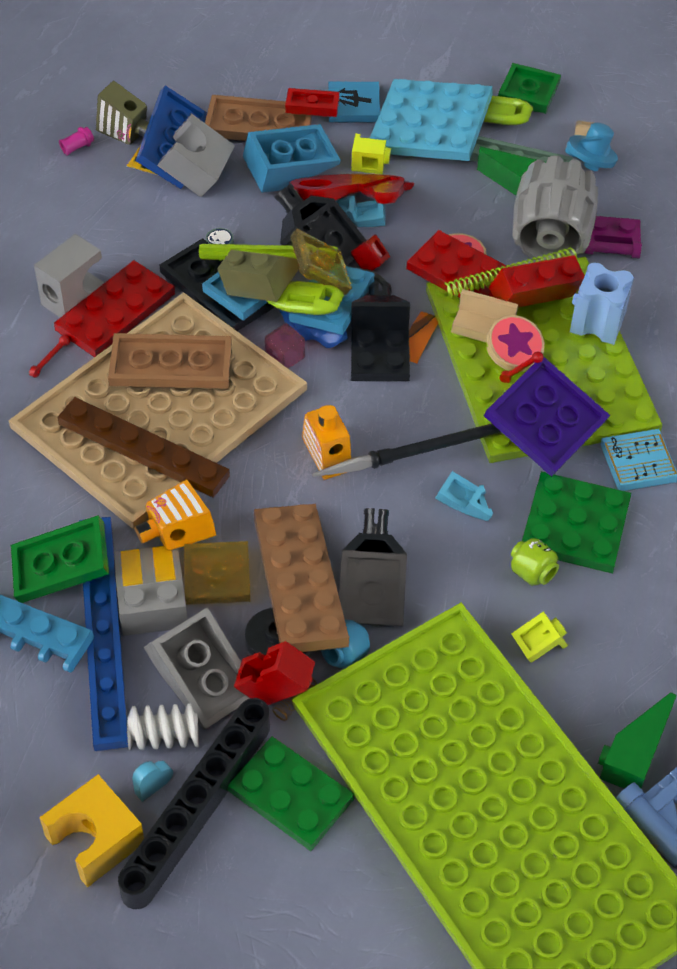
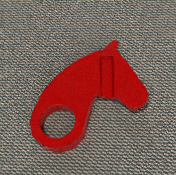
M380 174L320 175L299 178L289 182L304 200L310 196L339 200L362 192L363 195L374 198L380 204L395 203L403 195L404 191L410 190L414 186L413 182L404 181V177Z

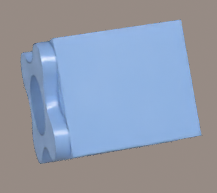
M600 263L589 264L578 294L575 293L573 296L572 304L575 307L570 333L581 336L594 334L602 342L614 345L627 311L634 280L633 275L626 270L616 272L607 270Z

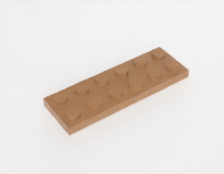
M316 503L254 509V522L279 643L287 641L301 652L349 647V635Z

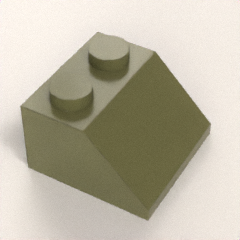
M230 250L217 269L227 295L277 302L302 266L301 259Z

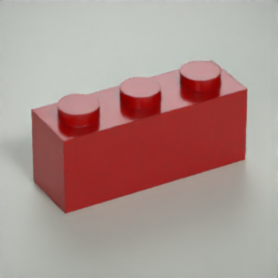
M572 255L502 268L489 286V289L494 298L516 303L519 308L570 298L579 289L585 275L576 256Z

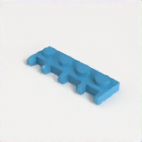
M0 595V633L13 638L11 649L19 652L25 643L41 649L38 654V660L42 662H48L52 654L66 659L63 663V670L71 673L95 637L92 630Z

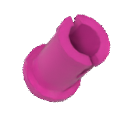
M79 127L77 132L59 140V145L67 156L85 145L89 147L91 142L94 141V136L88 127Z

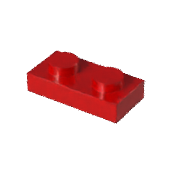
M288 88L285 113L337 117L340 92Z

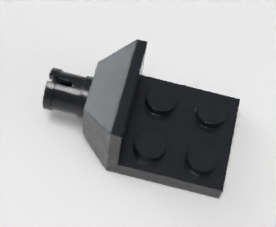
M289 184L287 188H283L275 196V199L279 201L287 213L282 220L281 245H288L297 238L303 246L337 247L338 260L333 262L335 264L347 266L355 260L351 254L352 250L366 241V239L335 199L310 196L304 200L292 184Z
M375 281L369 286L370 295L363 296L352 302L351 381H410V302L391 295L392 287L386 281H382V291H379V281Z
M375 508L364 509L363 533H359L342 550L339 599L344 619L353 620L358 624L403 627L407 553L395 538L388 534L389 510L379 509L378 523L375 524Z

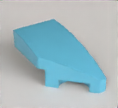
M355 195L336 200L357 227L385 226V204L377 203L376 200L357 203Z
M453 471L435 497V499L449 507L478 519L489 521L493 515L492 509L488 508L484 497L486 493L484 485L477 487Z

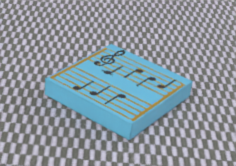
M659 429L601 439L600 445L618 490L626 491L677 482V470Z

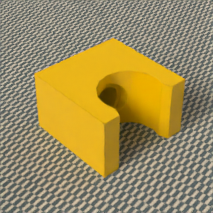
M99 774L40 816L45 837L52 845L60 843L66 836L75 832H85L95 837L93 844L87 850L79 853L75 859L79 877L87 887L136 851L144 839L141 822Z

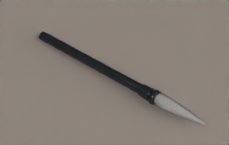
M491 423L393 449L387 448L377 450V452L370 451L368 455L351 458L315 472L312 476L360 471L368 467L376 469L379 465L383 466L395 460L501 434L502 432Z

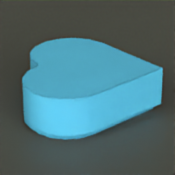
M149 761L141 764L134 771L132 777L134 791L142 802L170 781L173 776L171 767L165 761H158L156 763Z

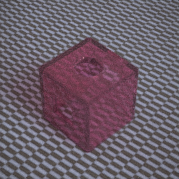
M285 323L265 336V352L289 369L305 358V338L288 323ZM275 351L278 354V358L272 352Z

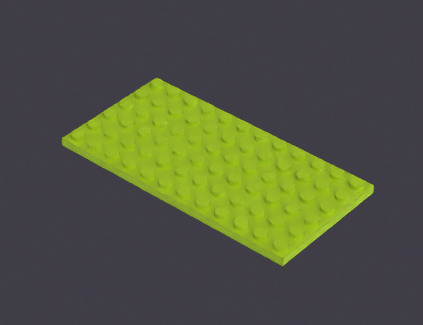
M462 602L292 699L294 708H296L300 717L350 790L354 793L356 799L472 969H656L677 955L676 874Z

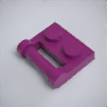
M596 216L590 243L584 254L593 255V252L631 255V258L640 259L642 248L640 219Z

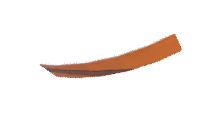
M421 311L409 330L410 362L418 363L438 325L435 315Z

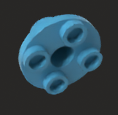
M603 123L591 124L586 136H571L565 149L568 155L584 161V166L592 171H598L599 168H613L618 160L617 154L610 147L614 132Z

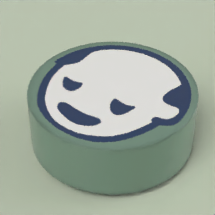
M224 228L213 229L206 235V241L209 244H234L233 234Z

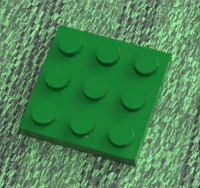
M541 471L522 541L526 542L531 538H537L556 552L559 561L613 574L632 493L559 475L551 477L548 473Z

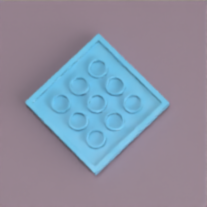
M393 79L370 139L386 140V148H391V155L470 161L493 95L492 86Z

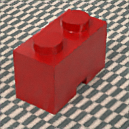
M287 641L268 648L266 655L258 652L243 658L234 688L249 698H258L266 702L267 705H271L307 691L312 683L315 661Z

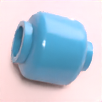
M345 620L349 635V647L321 650L322 656L328 664L345 669L366 657L370 651V640L367 630L353 620Z

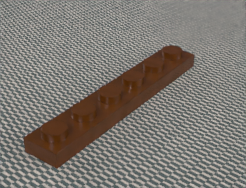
M74 397L57 417L60 426L180 483L188 480L195 490L212 498L215 497L230 477V470L79 398Z

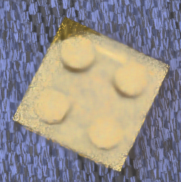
M297 228L290 238L300 273L309 280L314 279L323 285L335 286L343 292V295H346L352 289V285L341 251Z
M248 541L184 544L186 605L251 602Z

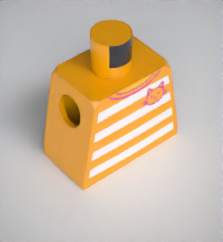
M325 405L319 409L307 412L304 416L302 439L318 470L320 471L351 459L350 435L335 406ZM332 447L334 449V454L329 453V450ZM344 473L323 475L322 478L326 480Z
M188 480L177 484L148 501L145 508L149 520L135 526L136 534L142 544L158 537L167 550H173L217 535L210 510Z

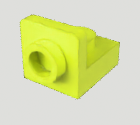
M544 611L511 633L531 663L558 644L562 649L568 646L563 638L567 634L563 625L557 617L551 620Z

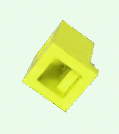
M355 133L351 171L383 174L384 164L390 163L391 148H386V140L361 138V134Z

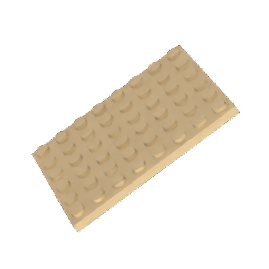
M184 292L127 334L232 336L229 389L109 386L108 374L112 351L111 345L9 420L12 430L133 530L135 526L149 518L145 508L146 503L180 482L60 426L57 417L74 397L217 463L307 391L306 381Z

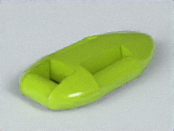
M492 96L483 122L521 125L529 121L533 107L521 99Z
M291 281L277 302H267L285 312L325 315L338 310L344 295L339 288L329 284ZM326 296L330 297L329 301L324 300Z

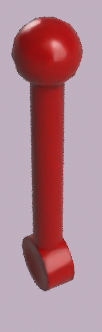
M67 335L61 336L59 343L37 366L33 365L30 368L29 375L37 378L41 369L63 346L70 344V337Z
M536 351L530 359L514 369L502 371L499 379L504 383H509L515 374L533 363L542 362L544 358L542 352Z

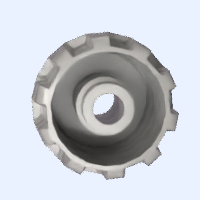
M559 155L550 156L546 163L543 160H536L531 163L528 170L522 175L514 204L512 236L515 244L519 245L523 249V254L528 257H542L543 254H552L554 251H562L564 248L568 249V247L573 248L576 254L584 253L589 246L597 214L598 187L595 186L596 177L592 170L585 172L581 168V161L574 158L570 162H564Z

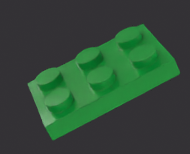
M97 515L12 544L11 558L14 598L18 602L24 603L108 575L109 567L104 521L100 516Z
M273 736L269 738L228 785V792L309 851L314 849L354 801L353 792Z

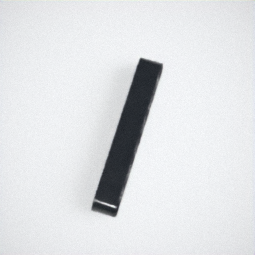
M250 698L239 706L118 876V886L122 901L128 908L142 909L153 900L228 793L230 782L251 760L270 731L269 707L263 700ZM256 717L261 719L258 722L248 721V719ZM238 743L243 745L238 749L229 748L232 744ZM214 770H221L224 772L219 776H212L209 774ZM195 797H201L205 799L203 802L199 804H193L189 802L191 799ZM175 825H182L185 827L180 832H172L169 830L171 827ZM156 853L165 855L159 861L149 860V857ZM135 882H140L144 884V886L138 891H131L127 889L131 884Z

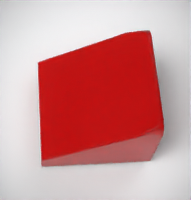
M376 234L351 252L360 268L371 271L381 266L390 258L389 253Z

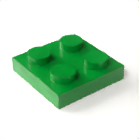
M512 63L498 96L524 100L533 107L534 112L546 114L560 84L561 75Z

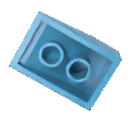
M321 124L248 132L243 152V158L261 193L280 191L285 187L287 188L290 181L316 176L339 165L341 161Z

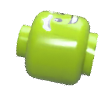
M531 538L526 542L520 541L511 551V556L513 557L511 569L531 586L546 585L558 572L559 564H557L558 556L556 552L537 538Z

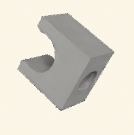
M191 114L176 130L173 138L177 142L161 158L157 166L202 197L217 182L235 145Z
M74 234L34 264L41 305L57 316L62 317L104 284L103 281L88 272V269L102 258L101 250L77 234Z

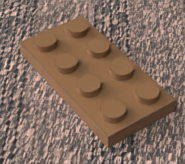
M212 95L205 124L226 139L246 141L248 132L311 125L313 115L285 113L286 101Z
M114 333L108 374L109 386L229 389L232 336Z

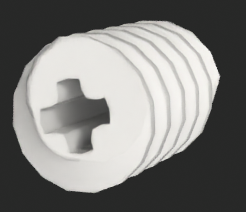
M191 703L187 704L184 714L180 713L177 704H173L170 714L166 713L163 705H159L156 715H153L150 706L146 705L142 716H139L136 706H132L127 720L128 749L131 750L134 740L140 750L145 749L148 740H150L153 749H158L161 739L164 740L166 747L170 749L173 747L175 738L178 739L181 748H186L189 738L192 739L195 747H199L198 714L194 712Z

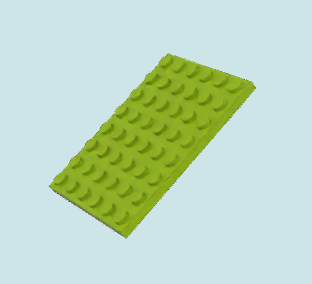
M586 257L578 258V263L585 275L589 262ZM427 282L426 293L438 321L475 426L491 424L483 416L484 413L526 371L512 376L509 383L502 382L499 379L502 371L508 370L503 369L492 360L487 351V342L451 333L453 321L459 310L460 298L455 295L451 298L446 290L431 282ZM573 296L518 308L517 316L530 320L541 331L545 342L543 356L610 415L606 422L582 446L601 443V439L605 437L659 429L661 432L662 422L620 331L614 345L602 342L594 334L581 336L570 333L575 307L572 304ZM503 433L481 438L489 463L528 456Z

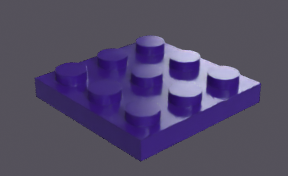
M545 357L542 362L534 363L483 415L551 477L610 417L603 408Z

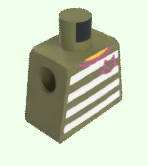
M113 80L98 94L96 130L128 145L132 144L139 136L144 137L149 124L146 121V104Z

